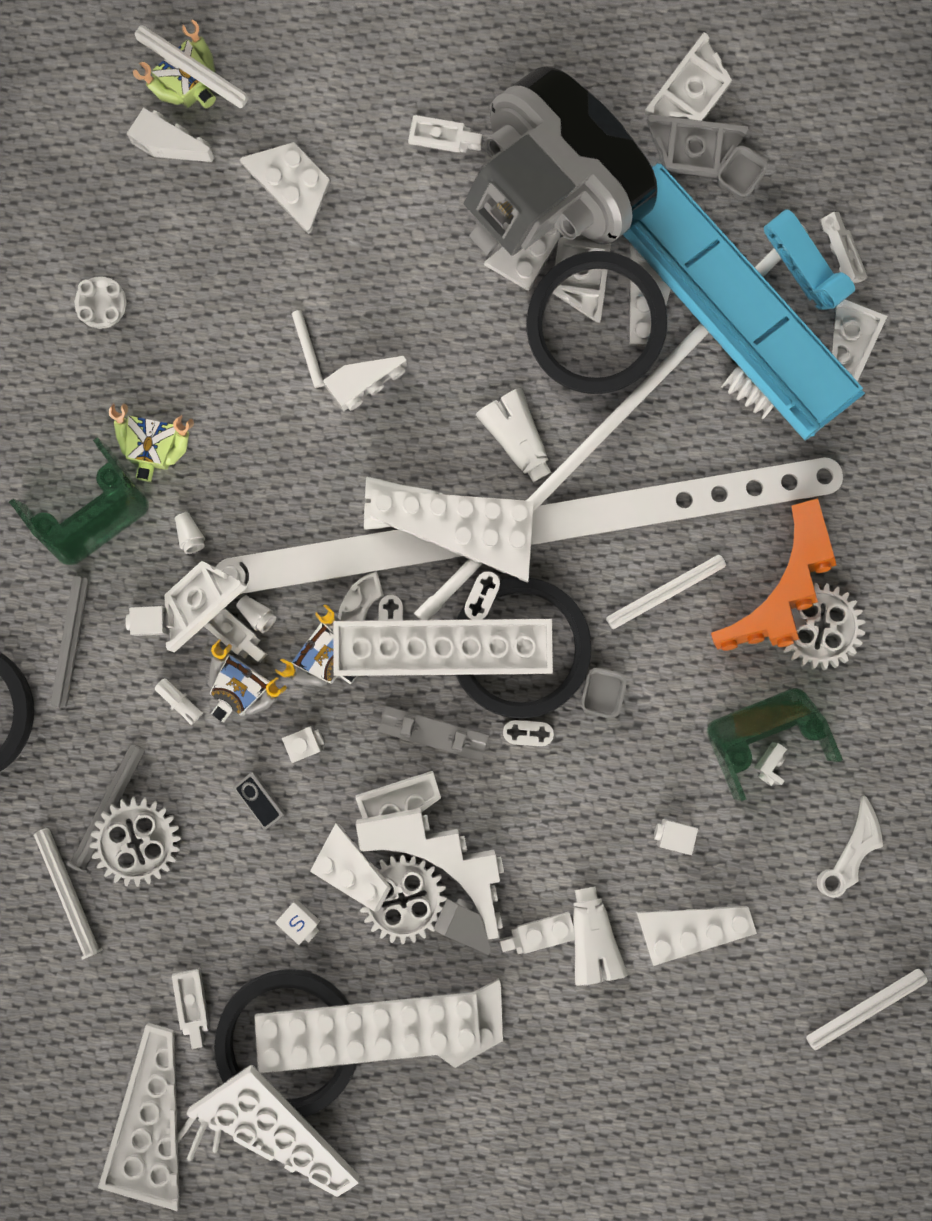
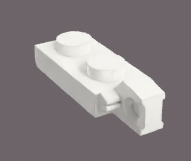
M413 115L408 141L412 145L460 153L466 152L467 148L481 150L482 134L470 132L471 128L465 127L464 123Z
M832 212L822 218L823 231L828 234L831 241V251L837 256L840 264L839 271L846 274L853 283H859L867 279V274L850 230L845 229L840 213Z
M226 608L221 610L204 626L226 646L231 644V650L244 659L250 655L257 662L261 663L268 655L257 646L261 641L256 637L257 635Z
M565 912L518 925L517 928L511 929L513 936L499 939L502 952L516 949L517 954H526L573 941L575 937L570 913Z
M201 968L172 974L180 1030H183L184 1035L190 1036L192 1049L201 1048L206 1044L204 1031L209 1030V1017Z

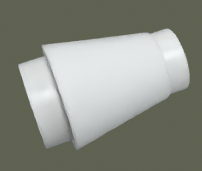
M185 512L177 515L174 519L180 549H183L186 554L202 550L205 547V537L190 516V513Z
M247 595L243 596L236 605L255 631L259 630L261 633H265L276 621L273 610Z

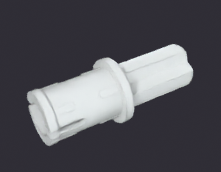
M162 679L155 686V690L171 705L170 709H175L190 725H193L203 715V712L187 698V694H182L167 679Z

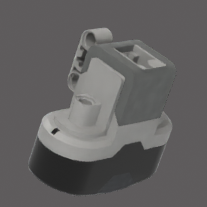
M539 67L493 100L490 108L493 134L484 142L486 152L491 158L481 166L464 201V205L480 221V224L471 232L469 237L487 256L492 255L502 246L513 256L521 249L526 250L554 227L570 240L582 234L594 242L610 244L653 210L657 200L658 188L655 173L647 157L625 127L606 106L569 74L554 67Z

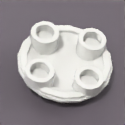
M102 276L81 281L78 285L74 301L78 318L88 326L98 329L108 328L119 322L125 313L127 305L125 292L121 286L113 279Z

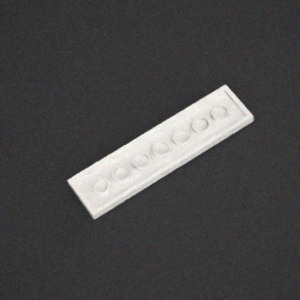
M552 619L333 621L334 676L553 674Z
M476 992L255 1014L259 1073L481 1050Z

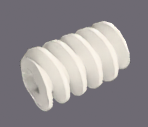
M739 366L732 371L721 386L723 388L729 384V394L736 390L739 391L736 398L738 401L747 397L745 406L748 407L754 403V413L764 410L761 419H764L774 407Z

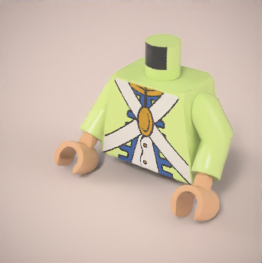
M191 20L195 26L194 33H188L184 25L182 26V31L186 36L191 37L193 41L190 42L187 39L178 49L215 72L213 55L203 37L198 35L199 26L197 22ZM166 59L152 71L147 63L140 62L139 64L145 69V76L140 75L137 70H133L134 77L138 80H145L146 86L163 102L175 105L183 104L189 108L198 100L204 108H209L216 100L209 87Z
M114 403L110 407L109 415L114 419L115 434L122 454L131 463L139 464L136 479L151 482L154 468L168 470L169 465L175 464L186 453L189 439L188 430L194 425L192 419L187 421L186 426L181 422L182 415L175 419L173 424L128 416V419L124 418L128 412L126 404L121 406L122 413H118L115 410Z

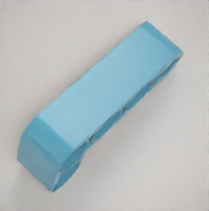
M785 209L764 226L767 238L808 299H813L817 304L815 306L817 309H833L855 291L853 281L846 274L841 272L834 274L797 217L790 210Z

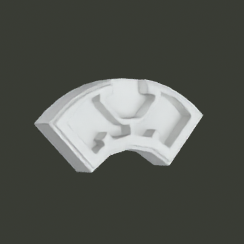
M377 571L363 576L352 585L339 609L338 618L341 621H365L368 609L375 601L384 597Z

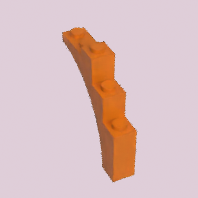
M818 498L791 506L794 520V542L788 566L779 584L766 601L750 615L731 626L711 633L717 650H733L738 647L737 644L745 642L749 644L760 643L768 636L772 646L778 645V647L792 645L794 640L799 639L791 609L804 610L812 607L813 603H817L818 600L810 572L824 573L831 570L833 566H836Z

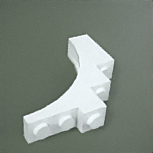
M421 808L358 819L356 821L360 851L389 850L405 852L426 859L442 868L458 881L472 898L483 919L488 940L499 938L498 929L503 927L500 912H494L493 902L498 901L495 885L490 886V884L500 882L499 874L504 873L502 858L496 857L494 850L462 855V853L467 852L465 837L459 836L458 829L425 835V832L430 831L428 815L422 816Z

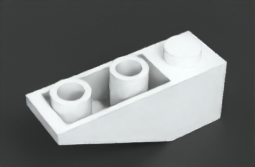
M143 108L127 132L133 145L153 157L212 162L214 159L208 142L200 137H197V139L188 135L189 132L179 124L173 126L166 122L167 119L155 110L150 112Z
M404 356L344 365L324 379L323 383L343 412L348 408L351 411L363 402V397L369 393L375 395L384 387L383 383L390 378L396 380L406 371L404 368L407 367V361Z

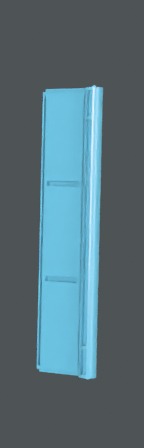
M657 163L636 180L645 194L641 192L635 182L624 189L632 208L631 226L623 234L624 237L804 441L811 436H815L817 431L865 394L863 387L661 163Z

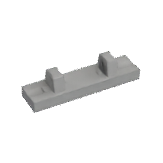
M385 706L378 731L482 761L489 735L388 706Z

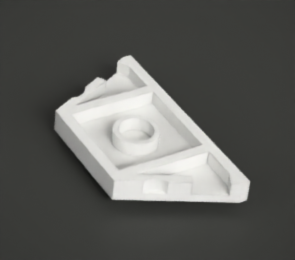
M705 32L645 109L644 114L646 116L650 114L704 121L728 89L732 79L727 70L722 67L718 53H714L708 42L709 37Z
M294 142L242 157L240 163L309 234L312 231L317 212L319 213L322 199L329 187V178Z
M579 234L573 240L561 237L558 240L555 266L566 258L589 251L610 252L611 243L600 244L586 238L582 234ZM589 269L578 272L565 279L554 290L553 294L593 321L600 323L607 270Z
M201 561L164 595L165 608L167 610L165 627L170 628V641L166 642L167 650L176 652L247 588V585L216 567Z
M499 978L475 991L481 1050L438 1055L453 1067H458L503 1041L501 982Z

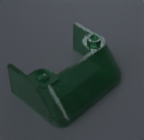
M95 438L93 442L108 461L98 470L96 475L97 483L103 493L62 523H59L53 515L46 512L38 513L34 516L26 504L16 499L9 501L31 533L61 563L69 566L78 564L146 514L149 507L148 500L109 446L99 438Z
M798 688L788 689L714 719L709 723L707 736L733 799L738 801L747 800L737 773L746 770L752 763V753L748 745L798 725L801 734L806 739L819 740L827 761L840 762L843 760L827 720L803 690Z

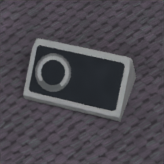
M255 771L248 774L233 787L264 831L286 815V812Z

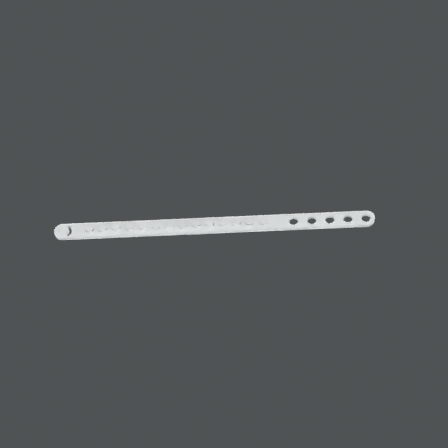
M818 458L540 505L533 512L531 545L829 495L840 488L843 481V473L840 465L835 460ZM827 469L831 473L832 479L829 484H821L817 480L816 474L818 470ZM784 475H792L796 478L797 485L794 490H786L782 486L781 480ZM749 481H757L761 484L762 491L760 495L751 496L747 493L746 485ZM720 486L726 490L727 497L725 501L716 502L712 499L711 491L714 487ZM685 492L691 496L692 503L688 508H681L677 505L676 496L679 493ZM398 529L227 558L218 563L216 568L245 583L246 573L240 566V563H243L248 569L249 581L247 588L240 594L464 556Z

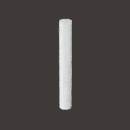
M301 310L294 311L292 313L314 388L324 386Z

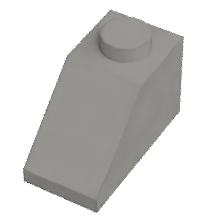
M458 898L457 903L447 899L434 926V930L445 937L489 955L491 948L481 915L472 910V904Z

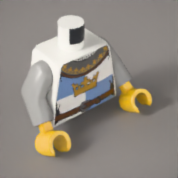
M323 605L328 610L325 616L321 617L317 612L315 613L321 624L294 660L289 662L286 659H280L281 662L286 664V669L282 672L275 669L277 674L285 678L289 677L296 682L308 686H324L327 682L332 684L338 677L334 676L333 621L341 620L334 615L333 610L328 605ZM357 676L340 677L349 684H352Z
M219 639L211 648L213 656L209 667L208 685L211 688L210 695L219 700L211 714L221 722H225L232 711L240 716H244L245 714L254 715L268 709L276 698L287 689V686L285 685L279 689L276 686L278 677L269 681L235 656L229 654L226 658L232 646L228 644L225 650H223L219 645L221 641Z

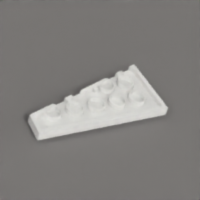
M372 489L370 518L413 534L420 539L430 541L442 548L493 567L500 572L510 574L528 583L534 501Z
M147 1023L98 1188L178 1211L180 1199L174 1030Z
M250 1065L188 1108L187 1116L193 1119L199 1117L209 1123V1128L217 1132L219 1129L233 1136L235 1142L270 1161L274 1158L284 1163V1168L292 1173L297 1170L308 1176L309 1182L337 1197L359 1183L360 1175L253 1065Z

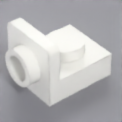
M313 726L282 738L291 763L323 751L321 745L325 744L320 730H314Z
M772 742L754 768L760 772L758 777L771 786L774 783L782 785L785 781L772 772L774 768L777 770L786 758L784 753L787 749L781 744Z

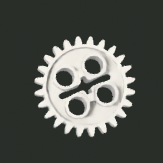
M815 583L813 586L818 600L812 606L815 616L807 617L803 614L802 610L791 609L797 632L805 631L809 633L811 642L803 643L799 639L794 640V643L787 646L783 652L786 653L792 650L794 654L791 660L793 661L798 657L802 658V667L809 661L811 662L812 670L817 667L818 663L821 664L823 670H826L828 662L836 668L839 666L838 658L843 663H846L848 661L846 653L851 656L857 653L852 646L860 647L862 645V642L857 637L865 635V632L858 629V627L864 625L865 621L857 620V617L863 611H854L853 607L857 601L848 602V592L840 596V587L835 588L831 592L828 583H826L822 590ZM821 604H825L822 626L826 628L820 633V647L817 650L815 649V641L819 628L814 625L820 620ZM831 610H836L841 614L842 620L840 622H835L830 618L829 612ZM826 636H833L837 639V648H831L826 644Z
M132 797L131 804L127 805L125 800L121 799V808L118 809L115 805L111 804L110 810L112 813L108 814L103 811L101 816L105 821H96L94 824L100 831H92L91 833L92 837L98 839L90 844L91 848L98 849L92 855V859L101 858L97 868L107 867L104 874L105 877L114 873V883L122 877L124 878L125 886H128L130 879H134L136 886L139 887L142 878L150 884L151 875L160 879V869L167 872L170 870L166 862L176 861V857L171 852H178L180 850L179 846L173 844V842L181 840L180 835L173 834V832L179 829V826L170 825L174 816H164L166 807L158 811L156 809L157 801L148 806L146 797L143 798L141 804H137L136 798ZM144 817L150 819L153 825L146 831L139 829L137 826V821ZM127 819L132 821L136 838H142L139 848L145 860L144 864H141L135 844H129L132 834L127 825ZM114 827H121L125 830L126 836L123 839L117 840L111 836L110 831ZM155 843L160 846L161 852L156 856H151L146 852L145 848L147 845ZM126 852L130 853L134 857V862L130 865H123L119 860V856Z
M405 854L401 855L400 861H396L394 855H391L390 864H387L382 859L380 860L381 869L375 867L383 878L394 887L393 894L386 896L384 901L398 899L400 892H403L405 896H410L423 890L427 892L424 896L409 898L407 905H403L401 901L381 907L379 912H375L366 906L360 909L362 913H369L364 920L365 923L374 922L371 929L372 932L377 929L382 930L380 934L381 939L386 934H390V943H393L397 936L400 937L401 944H404L406 937L410 936L411 941L415 943L416 934L419 933L425 939L426 928L430 931H435L432 922H437L439 917L437 912H441L443 909L440 902L447 900V896L440 895V892L445 890L446 886L437 885L442 876L436 875L433 877L432 873L435 867L424 868L426 864L425 859L420 864H417L416 856L414 855L410 861H406ZM407 876H417L420 879V885L414 889L409 888L405 883ZM416 902H423L427 906V912L423 915H418L413 912L412 905ZM390 909H396L400 912L401 919L397 922H391L387 919L386 912Z

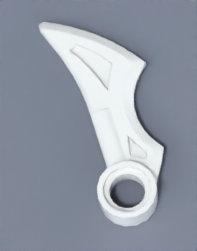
M866 796L861 797L854 831L834 869L821 872L817 878V887L826 896L832 898L839 897L847 888L859 881V866L863 858L872 850L883 847L880 825L874 809ZM829 876H835L838 879V887L833 891H829L825 886V881Z

